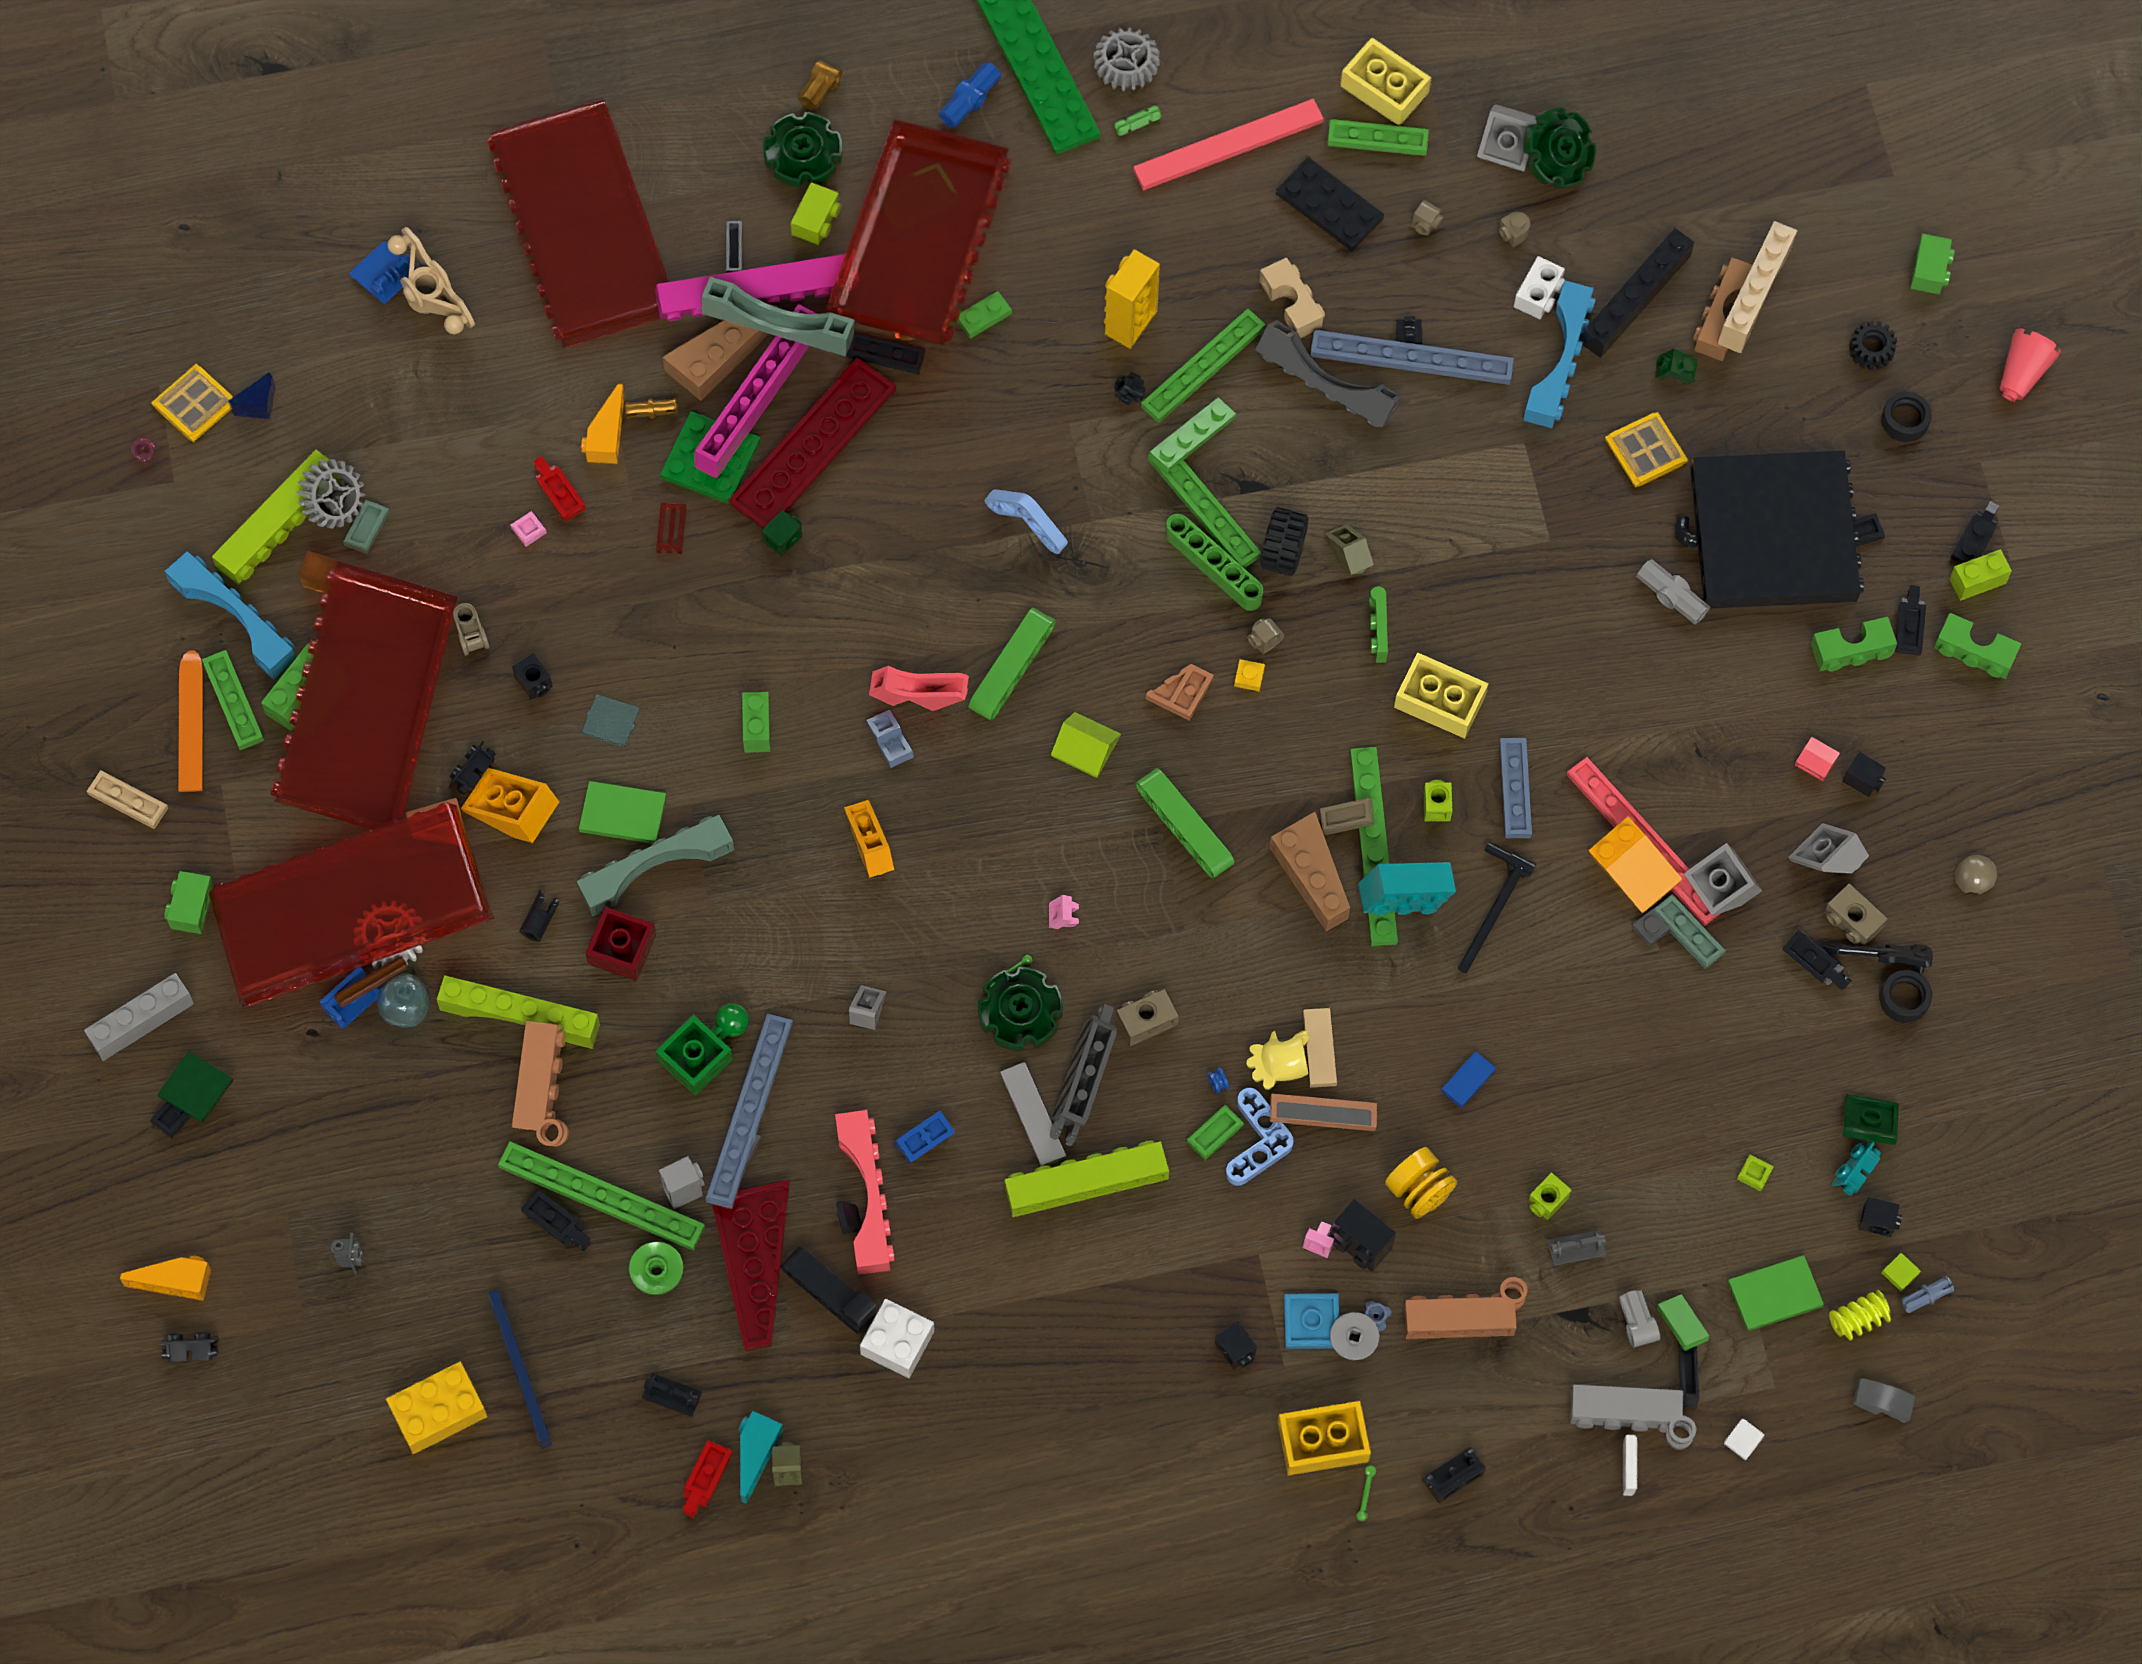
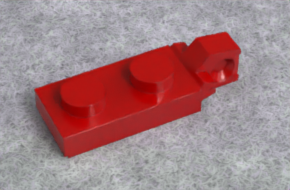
M542 456L533 461L535 464L534 468L538 472V475L535 476L538 485L564 522L586 510L584 502L559 466L553 465L549 467Z
M709 1440L706 1442L684 1487L683 1498L687 1499L683 1507L684 1515L694 1518L700 1505L706 1507L708 1501L710 1502L733 1455L732 1450Z

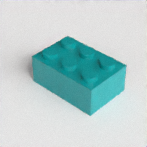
M1450 862L1378 864L1358 883L1363 913H1374L1376 916L1385 915L1389 912H1398L1399 915H1407L1421 911L1422 914H1432L1456 892Z

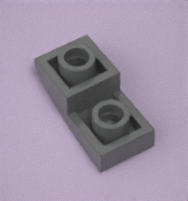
M1861 1378L1857 1383L1853 1404L1875 1415L1883 1412L1905 1423L1911 1419L1915 1396L1890 1385Z

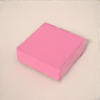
M532 511L510 524L511 529L525 547L546 534V529Z

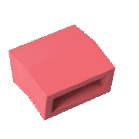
M1811 737L1798 757L1795 766L1824 781L1840 753Z

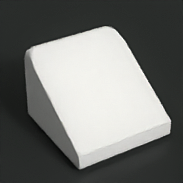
M1741 1419L1724 1444L1746 1460L1761 1442L1764 1434L1745 1419Z

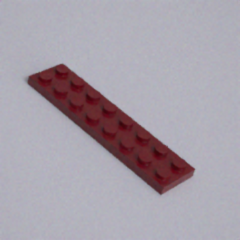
M856 358L728 500L729 505L761 529H764L782 510L787 513L894 394L896 385Z

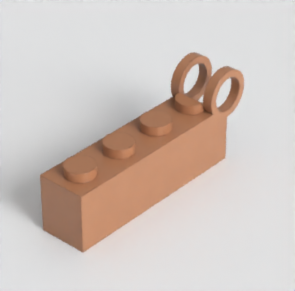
M526 1021L512 1128L536 1130L537 1138L542 1144L561 1146L567 1141L569 1130L563 1121L555 1120V1111H552L553 1102L557 1100L559 1094V1085L556 1084L557 1074H560L563 1061L559 1057L561 1047H564L566 1042V1032L563 1031L564 1026ZM552 1124H555L559 1131L558 1137L554 1141H550L547 1137V1129Z
M1510 1277L1503 1281L1499 1293L1493 1294L1491 1297L1480 1298V1295L1477 1294L1466 1295L1464 1298H1453L1451 1295H1441L1437 1299H1426L1425 1296L1411 1297L1410 1300L1405 1301L1404 1305L1406 1339L1514 1336L1516 1331L1515 1310L1523 1306L1527 1295V1286L1520 1278ZM1507 1289H1515L1521 1297L1510 1299L1506 1296L1505 1291Z

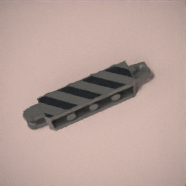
M1106 1004L1099 1006L1096 1016L1092 1014L1089 1020L1083 1024L1051 1119L1054 1120L1050 1138L1057 1140L1062 1132L1063 1125L1068 1126L1065 1144L1069 1146L1073 1145L1079 1128L1084 1126L1088 1120L1117 1034V1028L1113 1027L1114 1023L1110 1022L1114 1008Z

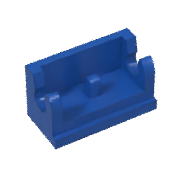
M360 967L356 968L320 1001L323 1011L342 1030L382 995L381 991L375 988L344 1007L338 1005L335 995L367 976Z
M938 1111L898 1138L893 1145L898 1151L903 1153L904 1160L907 1163H912L953 1135L955 1131L942 1112Z

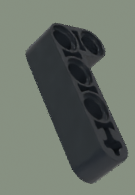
M800 1246L780 1266L789 1278L857 1334L877 1314L875 1302L861 1290L857 1292L852 1290Z

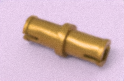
M676 398L658 401L648 399V402L625 404L627 419L648 416L650 419H653L659 415L678 414Z

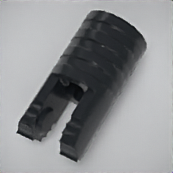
M539 890L519 930L524 937L536 942L541 941L560 903L559 900L554 898L550 902L547 911L540 909L546 893Z

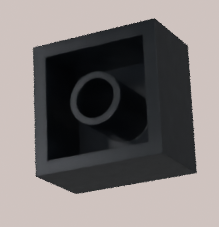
M1355 1199L1334 1221L1331 1238L1334 1239L1333 1245L1343 1253L1346 1251L1354 1257L1353 1261L1364 1270L1367 1268L1371 1272L1376 1269L1393 1249L1396 1236L1394 1230Z

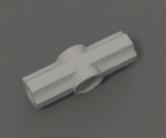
M1654 560L1647 561L1637 573V578L1656 593L1658 600L1664 606L1670 609L1675 608L1693 624L1699 623L1709 611L1710 606L1690 591V586L1682 577L1678 575L1672 576Z

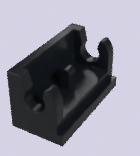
M1470 1447L1422 1477V1480L1438 1504L1483 1476L1486 1467Z

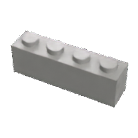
M174 973L86 1028L84 1032L102 1061H105L194 1005L190 993L177 974Z

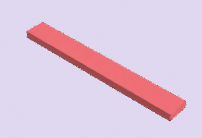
M1314 99L1133 166V172L1144 191L1321 124L1324 118Z
M1588 757L1567 771V776L1614 828L1629 816L1682 878V881L1671 891L1703 926L1719 915L1713 916L1684 875L1689 868Z

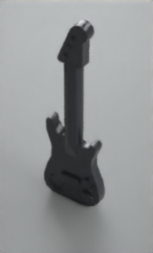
M1821 940L1816 941L1834 955L1879 958L1878 962L1906 963L1914 965V971L1918 973H1923L1925 967L1932 966L1933 952L1927 945L1897 946L1886 944L1885 948L1839 944Z

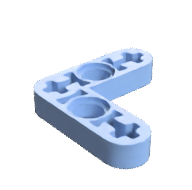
M994 489L985 498L986 505L997 514L1022 517L1050 551L1059 554L1068 544L1066 538L1029 495Z
M1253 1088L1243 1089L1239 1093L1237 1106L1262 1140L1228 1163L1226 1178L1231 1184L1236 1186L1247 1183L1286 1156L1293 1147L1292 1134L1283 1123L1273 1122L1268 1128H1263L1258 1124V1119L1261 1116L1270 1117V1106L1262 1095ZM1246 1096L1249 1099L1255 1098L1254 1106L1258 1111L1254 1116H1252L1254 1108L1250 1104L1244 1105ZM1279 1137L1280 1140L1286 1139V1147L1279 1145L1274 1148L1273 1153L1275 1155L1273 1156L1270 1149L1276 1145V1138ZM1257 1151H1262L1267 1155V1160L1262 1164H1258L1252 1159V1155ZM1245 1159H1247L1249 1166L1243 1170V1177L1239 1175L1233 1176V1168L1242 1169L1246 1166Z

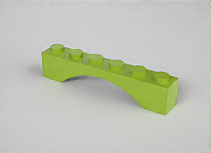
M445 975L437 997L440 1011L464 1017H488L525 1026L526 1021L564 1026L563 1031L566 1032L567 1043L593 1049L600 1027L598 1014Z

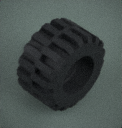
M1280 507L1273 511L1263 544L1260 560L1261 569L1292 576L1296 572L1309 520L1307 514Z

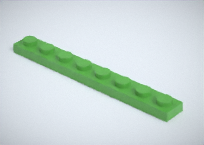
M1377 747L1354 748L1350 750L1355 801L1365 798L1372 800L1375 825L1358 828L1363 877L1368 875L1378 864H1389ZM1389 912L1381 916L1367 913L1371 946L1396 945L1398 938L1395 912Z
M509 1142L498 1164L502 1170L694 1251L705 1229V1224L513 1142Z

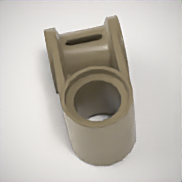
M468 603L459 604L454 609L453 615L464 655L467 656L469 652L481 648L489 649L488 640L483 626L480 624L476 609ZM464 615H469L472 617L471 620L467 622H463L460 619Z

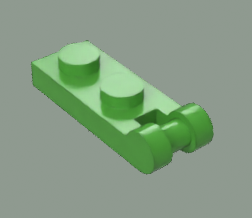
M1377 586L1371 590L1369 601L1370 608L1374 610V614H1370V630H1375V638H1371V653H1376V663H1386L1388 654L1386 591L1384 588Z

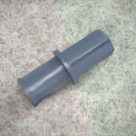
M1945 1276L1928 1286L1922 1285L1920 1290L1902 1298L1901 1305L1907 1313H1910L1926 1304L1932 1305L1935 1302L1934 1300L1954 1292V1286H1948L1952 1282Z

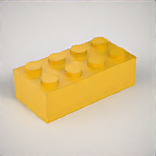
M1135 249L1129 257L1125 256L1122 259L1119 271L1116 275L1112 274L1105 285V288H1107L1105 295L1106 306L1104 312H1106L1104 320L1105 335L1130 349L1157 313L1160 264Z

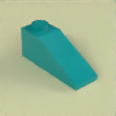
M752 1411L749 1418L745 1417L739 1427V1432H741L740 1496L741 1501L745 1504L748 1503L772 1455V1447H776L783 1433L782 1424Z

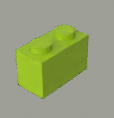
M811 183L791 221L792 235L817 245L820 244L823 237L827 238L831 229L830 222L833 217L837 218L841 210L839 193Z
M2000 549L1954 566L1949 580L1961 601L2006 584L2012 570Z

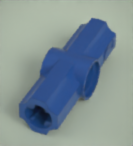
M984 62L969 80L964 79L957 86L953 98L939 112V118H941L945 125L950 128H956L971 110L976 111L985 101L986 94L1001 78V73L997 70L996 66L990 62Z

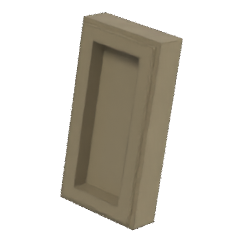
M1370 798L1320 808L1322 832L1325 835L1375 825L1373 804Z

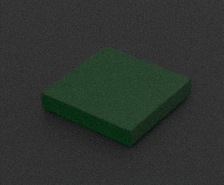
M188 1051L157 1095L165 1102L203 1124L232 1084L233 1078Z
M1846 1094L1842 1136L1896 1146L1898 1139L1899 1103Z

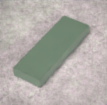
M1673 894L1653 909L1670 927L1669 932L1705 970L1725 954L1726 950Z

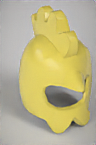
M1272 1031L1270 1039L1266 1044L1251 1045L1249 1049L1253 1056L1247 1059L1246 1064L1248 1068L1255 1069L1252 1073L1253 1080L1255 1082L1264 1081V1088L1269 1090L1274 1087L1276 1081H1290L1308 1075L1303 1047L1310 1039L1308 1031H1301L1285 1042L1278 1041L1276 1032Z

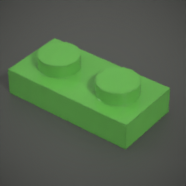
M997 291L956 315V321L971 339L1010 316L1012 309Z

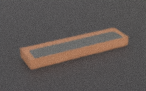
M1271 1094L1270 1122L1375 1131L1377 1128V1103Z

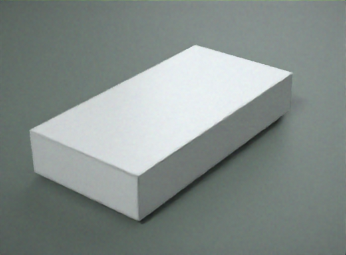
M1626 1435L1623 1441V1495L1633 1496L1637 1489L1636 1435Z

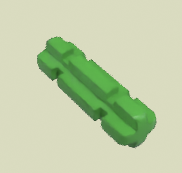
M1156 105L1147 108V111L1142 110L1126 117L1125 121L1121 119L1114 123L1115 131L1119 136L1128 133L1129 129L1133 131L1149 124L1150 120L1154 122L1161 118L1160 110Z

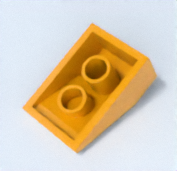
M488 768L465 801L461 810L513 838L533 843L559 804V800L545 783Z
M1629 816L1588 850L1593 860L1642 914L1682 881L1679 874Z

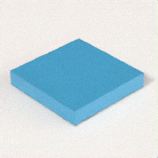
M1338 1293L1284 1294L1285 1349L1333 1348L1330 1333L1333 1324L1339 1318Z

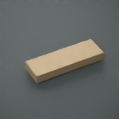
M101 770L87 790L88 795L153 829L156 828L168 810L167 804Z
M1330 1008L1303 1010L1304 1029L1308 1031L1310 1037L1306 1043L1310 1088L1337 1086Z

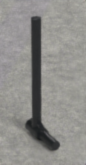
M1488 842L1484 851L1507 862L1511 873L1458 967V970L1463 973H1467L1520 877L1531 876L1536 867V863L1515 852L1510 853L1491 842Z

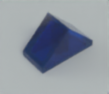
M267 373L228 401L234 416L270 419L275 393L272 375Z

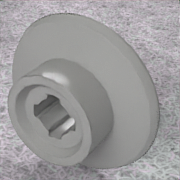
M1352 1312L1342 1315L1335 1321L1331 1329L1330 1339L1333 1348L1339 1355L1350 1360H1360L1371 1355L1377 1348L1379 1330L1370 1317L1362 1313ZM1350 1334L1360 1335L1359 1342L1350 1341Z

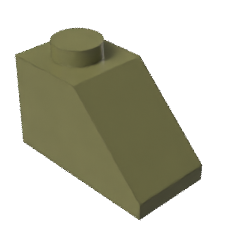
M1348 524L1325 533V538L1338 562L1349 574H1361L1368 567L1374 565L1366 538Z
M783 1442L778 1444V1447H772V1471L775 1486L802 1484L800 1445L795 1446L792 1442Z

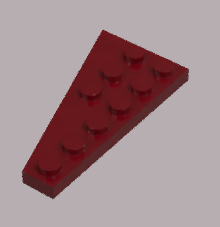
M790 1179L738 1191L732 1209L712 1204L745 1352L772 1346Z

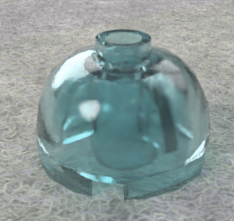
M401 973L383 983L378 992L377 1007L379 1014L387 1023L400 1026V1028L416 1026L425 1019L429 1011L431 998L427 986L420 978L412 974Z

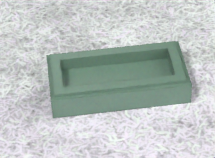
M365 499L359 515L355 518L343 542L344 546L368 555L389 514V508Z

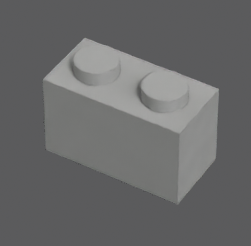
M688 1156L659 1170L662 1187L673 1209L703 1196L701 1189L705 1185L702 1179L703 1174L697 1162L692 1164Z

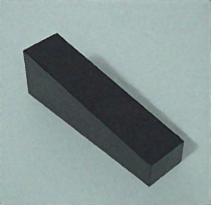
M726 221V273L742 271V221Z
M1678 1342L1679 1390L1683 1391V1407H1697L1700 1398L1697 1346L1684 1351Z

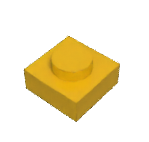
M1240 659L1234 687L1260 692L1265 664Z

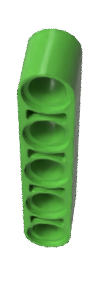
M1173 514L1167 519L1166 538L1169 543L1242 608L1252 611L1260 607L1263 586L1255 577L1183 514ZM1180 527L1183 530L1180 532L1173 531L1172 528ZM1193 543H1198L1201 545V547L1193 548L1190 545ZM1214 559L1218 560L1220 563L1214 565L1209 563L1208 561ZM1235 576L1238 580L1230 581L1227 577ZM1252 592L1255 593L1257 596L1251 598L1246 596L1245 594Z
M1034 607L1028 612L974 693L968 707L970 710L990 721L996 717L1051 634L1056 623L1055 619Z
M1155 768L1135 783L1141 796L1209 877L1214 879L1235 864L1231 853L1160 769Z

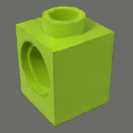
M1432 780L1429 783H1425L1423 791L1424 821H1451V783H1445L1443 780ZM1438 796L1444 801L1436 803L1431 798Z
M1551 1172L1530 1194L1528 1200L1529 1207L1538 1217L1543 1216L1549 1220L1569 1199L1572 1190ZM1549 1194L1553 1196L1555 1201L1547 1203L1543 1201L1541 1196Z

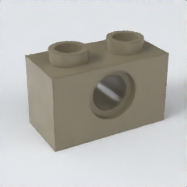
M1850 884L1827 904L1824 912L1827 920L1833 926L1841 928L1851 943L1860 946H1866L1885 927L1888 920ZM1855 914L1859 917L1860 921H1853L1848 915Z
M1164 989L1159 992L1157 990L1148 992L1139 1001H1128L1122 1004L1117 1010L1116 1020L1129 1045L1132 1046L1177 1026L1179 1016ZM1142 1012H1150L1153 1017L1143 1019L1140 1017V1014Z

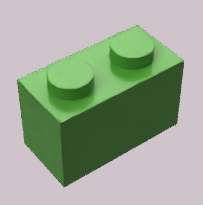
M1922 234L1918 245L1910 289L1940 294L1942 287L1948 286L1951 272L1946 271L1947 264H1952L1955 251L1950 249L1951 239Z
M768 692L742 693L744 752H771Z
M179 871L178 879L173 880L171 887L172 902L171 904L168 903L165 909V919H167L171 929L202 934L214 889L211 876Z

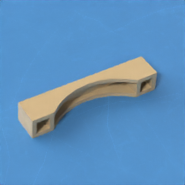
M1774 221L1725 321L1718 341L1719 345L1738 353L1742 352L1768 292L1789 255L1797 233L1796 229Z

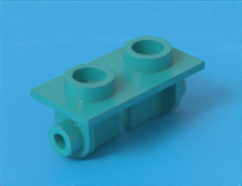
M1875 1143L1857 1144L1851 1150V1157L1848 1162L1837 1170L1835 1174L1837 1177L1832 1185H1843V1191L1850 1196L1853 1193H1857L1867 1179L1860 1172L1861 1169L1866 1174H1870L1880 1161L1879 1156L1881 1152L1876 1148H1872Z

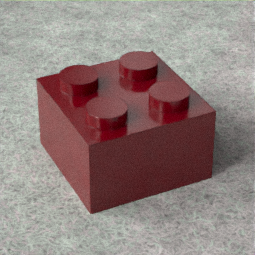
M605 907L585 953L588 965L637 981L656 937L654 923Z

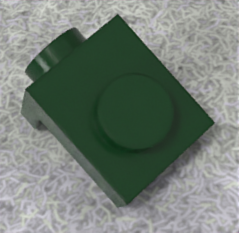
M1673 348L1658 357L1656 362V378L1661 380L1671 376L1689 385L1695 382L1698 359Z

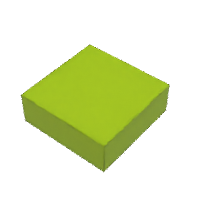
M1749 1155L1737 1180L1762 1191L1774 1166Z
M1900 1253L1882 1271V1274L1902 1292L1921 1271Z

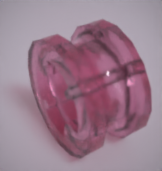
M147 438L135 440L131 447L133 458L140 463L151 461L155 456L153 442ZM147 446L149 453L143 452L140 455L138 448L144 449Z

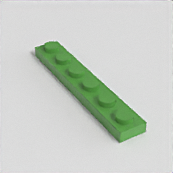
M1249 309L1244 311L1141 403V408L1160 423L1263 332L1266 324Z
M1148 458L1151 465L1214 540L1243 568H1246L1261 557V551L1184 460L1166 474Z

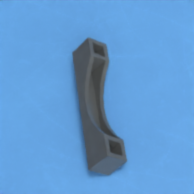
M1278 320L1268 324L1255 349L1262 354L1261 357L1266 361L1275 362L1282 366V370L1287 374L1300 377L1305 385L1311 388H1318L1324 392L1325 397L1344 404L1345 408L1353 414L1362 415L1372 426L1382 428L1389 424L1403 399L1402 396L1382 384L1373 386L1355 385L1331 376L1310 357L1302 344L1299 334Z

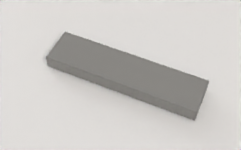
M1023 1062L1001 1071L1000 1075L1040 1166H1048L1066 1159V1154L1059 1138L1057 1140L1050 1138L1053 1124L1026 1063Z

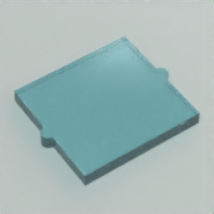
M596 695L591 710L587 711L588 718L582 734L625 747L631 731L635 730L634 723L640 709L633 705Z

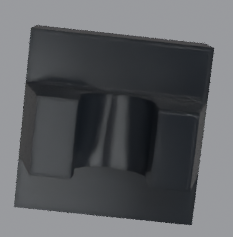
M1405 316L1404 320H1396L1397 342L1422 345V320H1415V316Z

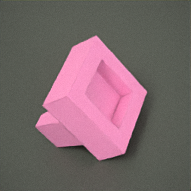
M1061 895L1049 903V928L1060 929L1061 927H1074L1079 924V919L1072 917V912L1079 909V904L1073 902L1071 896Z
M1321 1221L1317 1231L1309 1229L1303 1248L1328 1258L1334 1239L1329 1237L1331 1225Z

